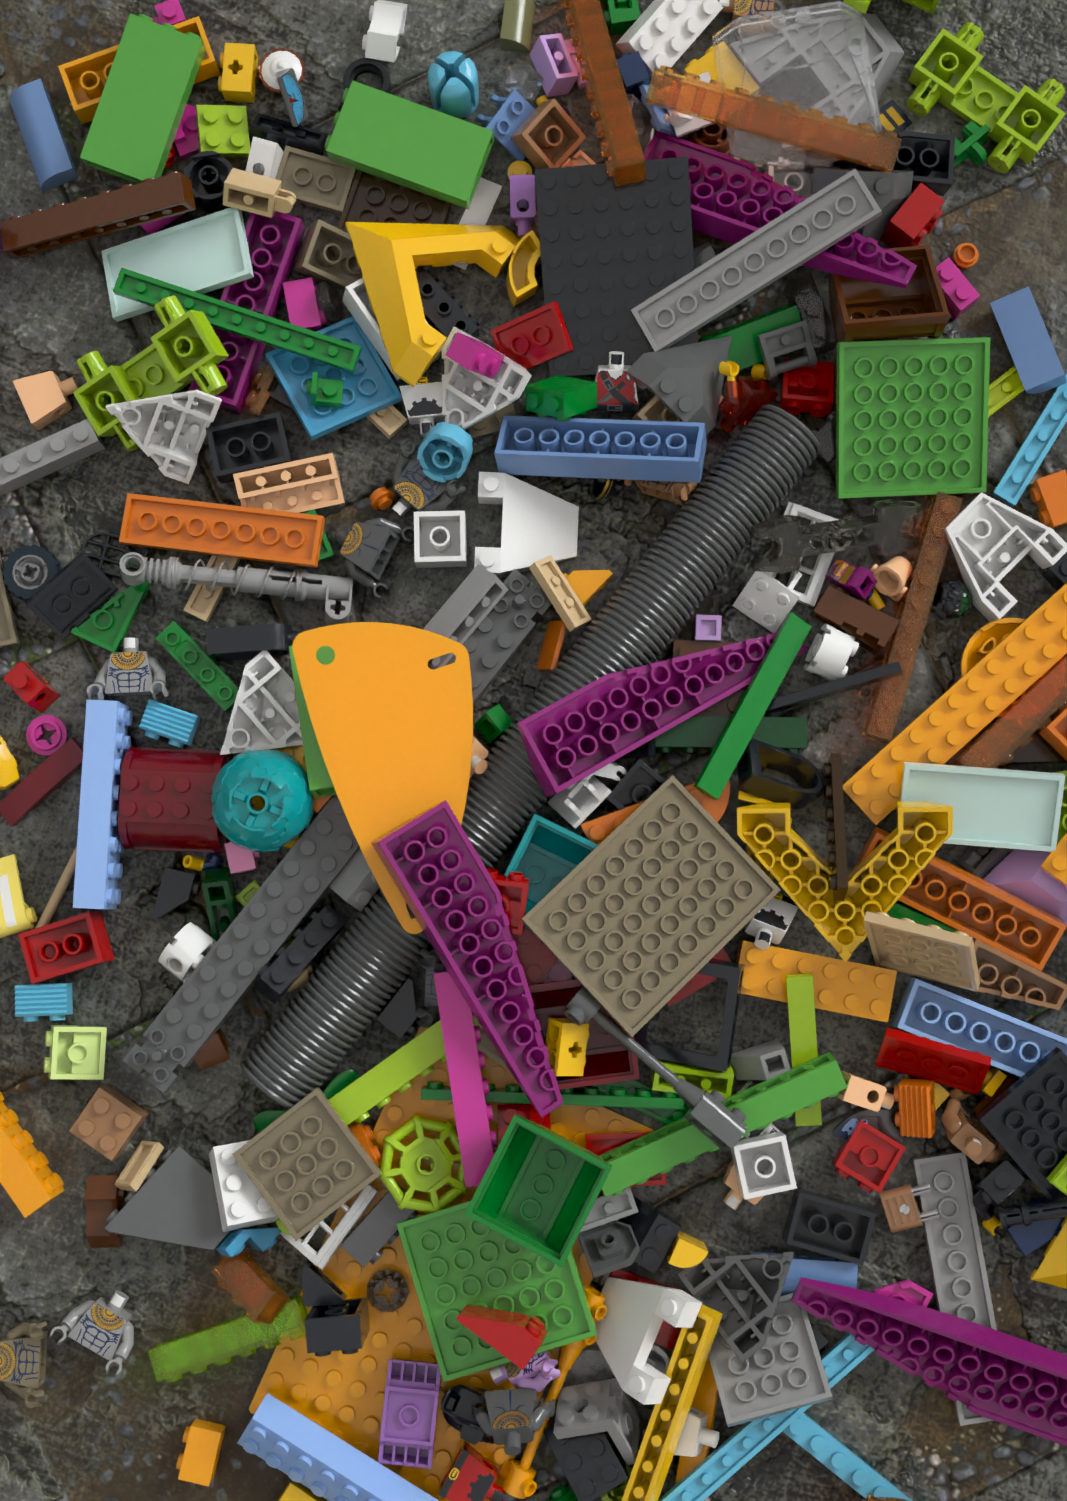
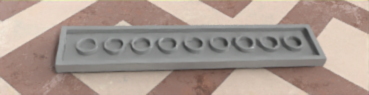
M855 168L634 307L631 311L654 351L667 349L882 215V211Z
M962 1151L913 1158L912 1164L916 1186L928 1183L930 1185L929 1188H931L930 1193L918 1195L921 1213L937 1209V1214H939L938 1219L923 1222L938 1311L997 1330L977 1215L972 1202L973 1193L966 1155ZM959 1400L954 1401L957 1421L960 1426L994 1421L974 1414Z

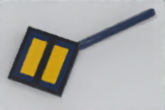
M893 99L868 117L879 132L885 134V136L895 135L913 123Z

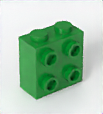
M556 375L528 384L525 387L526 411L535 412L539 417L553 416L557 421H568L571 419V416L585 415L587 411L597 408V382Z

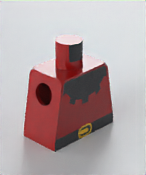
M20 661L3 677V680L26 704L41 713H44L61 696L27 661ZM44 693L41 699L36 700L40 694Z
M464 1441L439 1486L438 1495L451 1501H484L485 1498L490 1501H502L506 1492L502 1487L494 1483L497 1478L498 1469Z

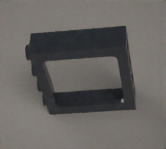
M711 959L697 973L723 978L728 982L720 1042L716 1055L650 1043L647 1040L649 1021L634 1035L635 1041L657 1059L726 1072L731 1063L745 964Z

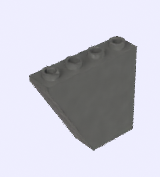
M180 1146L176 1150L170 1148L161 1158V1161L164 1163L157 1171L152 1168L144 1179L145 1184L137 1192L131 1191L124 1199L127 1204L120 1212L115 1209L105 1220L108 1224L105 1230L110 1234L211 1252L230 1232L222 1231L213 1176Z

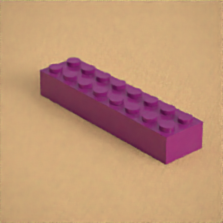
M275 211L272 218L251 213L245 232L254 277L226 286L220 300L275 318L284 293L283 283L288 282L306 231L302 219ZM212 327L229 357L216 365L228 387L215 397L222 399L220 408L241 414L266 344ZM194 380L191 382L188 391L201 390Z

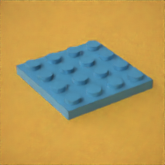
M353 316L317 332L361 347L362 351L354 373L278 348L265 353L267 362L311 441L402 401V395L374 346ZM313 371L318 372V378L344 380L342 408L311 405V396L306 395L307 380H312Z

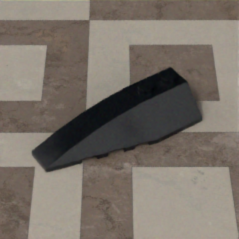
M902 131L895 135L885 136V134H881L867 139H861L860 137L845 142L832 141L805 146L803 172L813 174V167L839 168L842 170H853L856 168L857 171H914L911 193L914 192L920 183H923L938 196H944L953 185L955 136Z

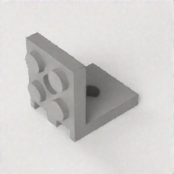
M612 1378L562 1387L558 1395L553 1432L557 1440L608 1431L626 1464L631 1465L635 1463L639 1451L641 1417L628 1394L620 1387L617 1379ZM587 1406L583 1412L578 1413L582 1407Z

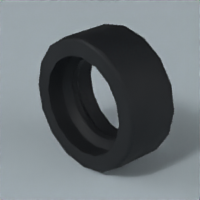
M360 58L352 62L346 69L343 77L344 89L350 88L352 80L354 81L357 76L371 72L380 77L382 81L380 90L391 93L389 73L386 67L378 60Z

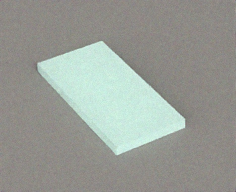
M232 207L101 251L112 318L117 322L154 310L152 306L114 294L113 289L121 268L200 294L254 277L242 210Z
M904 762L900 801H925L953 806V834L944 842L945 844L1052 852L1056 850L1065 775L1062 773Z

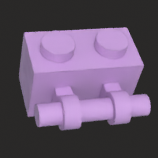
M561 33L540 35L530 53L547 97L569 94L575 81L579 88H584L588 85L585 78L587 74L584 66H580L576 47L572 46L570 40L564 41Z

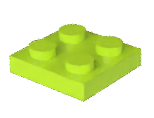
M196 105L195 112L200 152L215 151L223 157L248 158L250 140L246 106Z

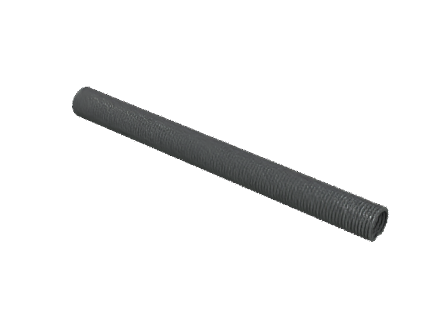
M764 404L760 407L755 417L750 420V423L736 437V440L727 449V452L718 460L713 470L699 484V488L694 490V494L680 508V512L675 514V518L671 520L666 529L657 537L656 542L652 544V547L638 561V565L624 579V583L620 584L619 589L614 591V595L605 603V607L601 608L600 613L595 615V619L590 622L591 626H587L586 632L581 633V637L576 639V643L571 646L572 650L567 651L568 656L562 657L563 662L557 663L558 668H554L552 670L553 674L547 677L549 681H543L545 687H538L540 693H534L533 697L535 699H529L530 705H524L526 712L520 711L519 715L521 718L518 716L514 718L516 724H509L512 730L505 729L507 736L501 735L500 739L502 742H495L497 748H490L493 754L488 753L486 757L488 759L486 770L482 774L474 772L472 775L474 778L469 779L466 805L461 824L486 868L493 869L494 866L491 862L498 863L496 856L503 857L501 850H508L506 843L509 845L513 844L510 838L516 839L518 837L515 832L521 833L523 829L520 826H527L525 819L532 820L530 813L537 814L535 807L541 808L540 801L546 802L547 800L544 796L546 794L533 772L517 723L606 674L656 662V658L661 656L660 651L666 650V645H669L671 639L675 638V634L680 632V628L685 626V621H688L690 615L694 614V610L699 608V604L704 602V598L709 594L708 592L713 590L714 585L718 584V580L727 572V568L732 566V562L737 560V556L742 552L741 550L745 549L746 544L751 542V538L760 530V526L765 524V520L770 518V514L774 512V509L788 495V491L793 489V485L802 477V473L807 471V467L812 465V461L821 453L820 443L814 434L796 417L773 405ZM379 888L381 895L374 894L376 901H369L371 907L365 906L364 910L367 913L360 912L359 917L361 919L356 918L354 922L356 926L354 924L350 925L352 932L345 931L347 938L340 937L342 944H335L337 950H330L331 956L326 955V962L322 961L320 963L321 968H316V974H311V980H306V986H302L300 989L301 993H296L295 998L291 999V1005H286V1011L281 1012V1017L276 1018V1023H273L271 1028L266 1031V1036L261 1037V1042H257L256 1048H253L251 1054H248L246 1060L241 1063V1068L246 1076L259 1089L288 1109L296 1105L313 1090L322 1086L323 1080H327L328 1074H332L333 1068H336L337 1063L342 1061V1055H347V1049H351L352 1043L357 1042L356 1036H362L361 1030H366V1024H371V1017L375 1018L377 1015L376 1011L380 1012L382 1009L381 1005H386V999H391L390 992L395 993V986H401L400 980H406L404 973L411 974L409 967L415 968L416 963L414 961L418 962V960H421L419 956L420 950L423 948L430 949V944L428 943L430 941L424 931L418 934H410L403 929L381 888ZM406 903V907L410 918H415L413 912Z

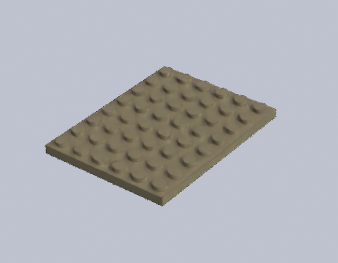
M672 775L520 920L630 1037H633L780 889Z

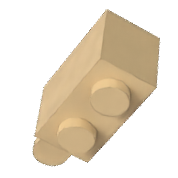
M232 168L224 182L223 205L272 218L275 211L289 213L296 202V196L291 191L281 189V180Z

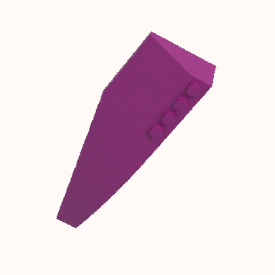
M659 131L656 132L639 160L688 157L692 229L733 244L741 241L807 199L806 197L800 198L795 195L793 189L787 185L782 187L777 184L769 174H761L756 171L755 166L747 161ZM857 231L802 264V266L902 288L907 287L917 265L893 250H885L878 246V241L870 236L867 239L857 233Z
M777 633L606 674L518 722L517 726L533 772L546 796L559 793L750 684ZM804 643L800 647L796 657L808 651Z
M444 800L371 843L468 1006L534 1109L542 1118L561 1105L563 1099L554 1070L550 1065L547 1046L544 1045L541 1026L533 1008L535 1006L522 964L519 962L516 952L518 950L510 932L507 914L504 912L501 893L449 804Z
M800 1278L791 1298V1301L819 1319L825 1318L830 1321L837 1330L841 1332L844 1330L853 1335L855 1341L863 1346L866 1344L875 1349L876 1354L911 1375L916 1374L923 1378L924 1383L934 1388L936 1386L946 1392V1396L953 1401L959 1400L964 1403L967 1409L974 1414L1067 1446V1355L983 1325L907 1301L842 1285Z

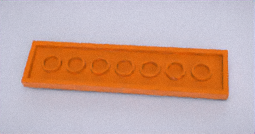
M127 493L119 543L122 545L317 568L325 518L320 515Z

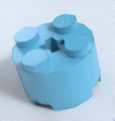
M446 422L437 423L436 426L430 428L417 454V459L423 467V473L432 480L442 483L446 482V480L460 478L465 472L472 456L473 440L471 435L459 426Z

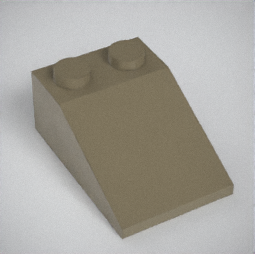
M320 219L310 223L294 271L309 278L312 277L315 281L345 290L346 286L361 279L363 274L354 254L350 234Z

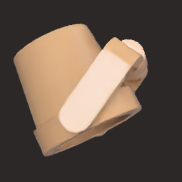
M895 556L879 567L875 564L870 570L878 581L875 588L895 602H899L908 590L905 584L912 572L910 562L904 557Z

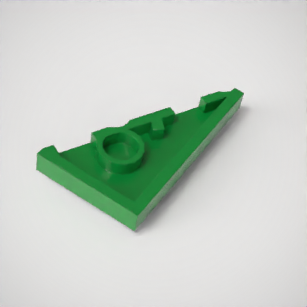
M146 580V583L130 586L124 592H119L105 603L102 609L92 613L90 618L79 627H74L71 633L112 653L118 652L123 638H125L151 584Z

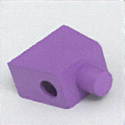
M510 175V225L516 226L517 238L525 236L531 231L530 225H535V175ZM520 209H525V210H527V211H526V212H520L519 210H520Z

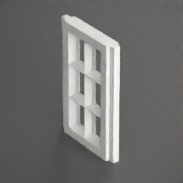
M788 502L763 570L768 572L777 557L781 559L771 577L775 579L780 564L793 568L787 587L796 576L798 570L810 574L811 577L805 593L796 591L801 595L797 602L814 607L845 522ZM798 515L811 520L804 539L792 535ZM816 522L829 527L822 545L809 541ZM789 539L802 544L796 563L782 559ZM807 546L820 550L813 570L800 565Z
M369 1183L362 1189L350 1208L345 1203L341 1205L340 1208L346 1213L334 1230L322 1220L309 1231L304 1240L299 1238L295 1241L292 1236L286 1235L282 1231L280 1234L314 1265L324 1269L379 1191ZM320 1226L330 1236L319 1251L316 1252L307 1243Z

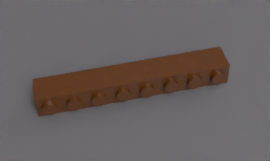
M173 171L167 173L164 177L147 178L142 183L135 185L126 184L114 191H101L98 195L89 198L79 197L75 202L55 204L50 209L33 210L31 214L25 216H12L9 220L0 222L3 251L19 259L196 210L192 182L181 172Z

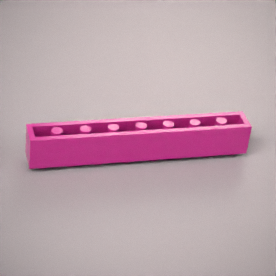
M448 971L435 972L434 980L466 1187L476 1186L480 1184L494 1156L493 1148L498 1147L496 1131L490 1132L489 1121H494L492 1105H486L485 1095L490 1094L488 1079H482L481 1068H486L484 1053L478 1052L477 1042L482 1041L479 1025L474 1026V1014Z

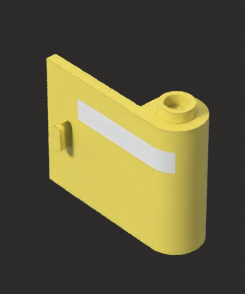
M15 854L0 858V938L32 929L34 928V922H37L34 908H29L24 902Z

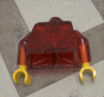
M722 361L719 364L720 374L727 375V381H725L726 395L719 404V410L725 417L719 425L723 430L731 433L737 425H747L750 423V420L755 417L760 407L764 404L770 405L778 396V393L765 381L768 378L765 374V366L762 364L753 365L752 377L738 376L736 379L735 376L739 372V365L736 362Z

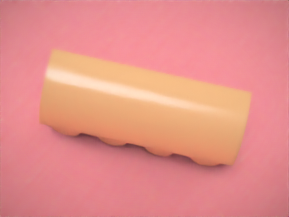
M333 453L233 474L238 498L243 507L300 513L345 503L340 475Z

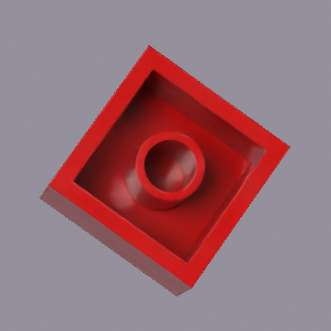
M920 183L889 221L880 240L890 248L919 246L924 236L929 234L938 223V219L943 214V211L940 209L945 200L923 183Z

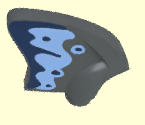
M883 1107L880 1108L879 1112L867 1108L861 1109L846 1117L833 1131L836 1137L847 1140L860 1119L901 1145L906 1140V1136L900 1135V1129L892 1121V1109L888 1110Z

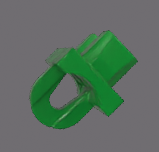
M971 121L961 132V135L966 140L961 143L955 137L954 169L967 158L978 166L986 162L987 153L982 146L987 143V133L991 130L987 124L980 128Z

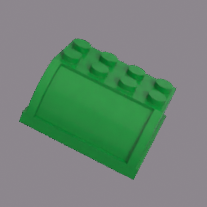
M515 1114L464 1215L554 1264L563 1267L613 1166L569 1139Z

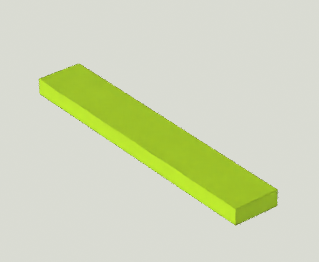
M812 973L786 975L792 1068L818 1057ZM821 1100L811 1108H802L795 1111L796 1127L822 1125Z

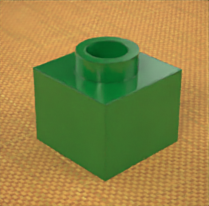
M498 704L487 711L474 725L487 742L491 744L500 738L501 735L505 734V729H510L509 724L513 723V721Z

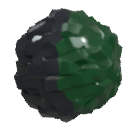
M959 579L938 583L933 589L935 593L930 599V603L934 611L941 617L956 619L971 609L972 602L969 589Z

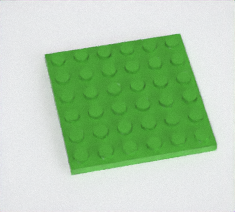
M990 337L837 342L836 498L986 492Z
M471 1200L396 1224L443 1382L511 1362L456 1320L467 1304L526 1314L530 1318L535 1316L545 1324L544 1328L548 1332L535 1354L597 1335L596 1326L572 1249L563 1267H560L464 1215Z

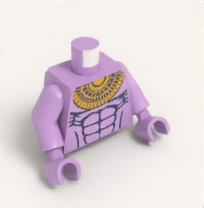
M547 1351L534 1354L524 1370L513 1362L498 1365L489 1370L496 1385L509 1379L515 1389L534 1388L536 1392L542 1391L551 1380L560 1376V1370L554 1368L558 1361L550 1359Z

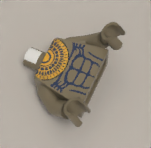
M45 1321L38 1324L23 1322L9 1330L7 1335L0 1340V1381H3L6 1387L25 1399V1405L28 1408L41 1407L42 1404L38 1402L37 1397L44 1396L43 1390H36L34 1388H39L45 1382L48 1331H42V1327L47 1326Z

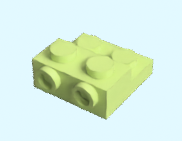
M51 1025V1031H46L45 1046L50 1047L49 1057H44V1073H48L49 1079L104 1080L107 1027Z

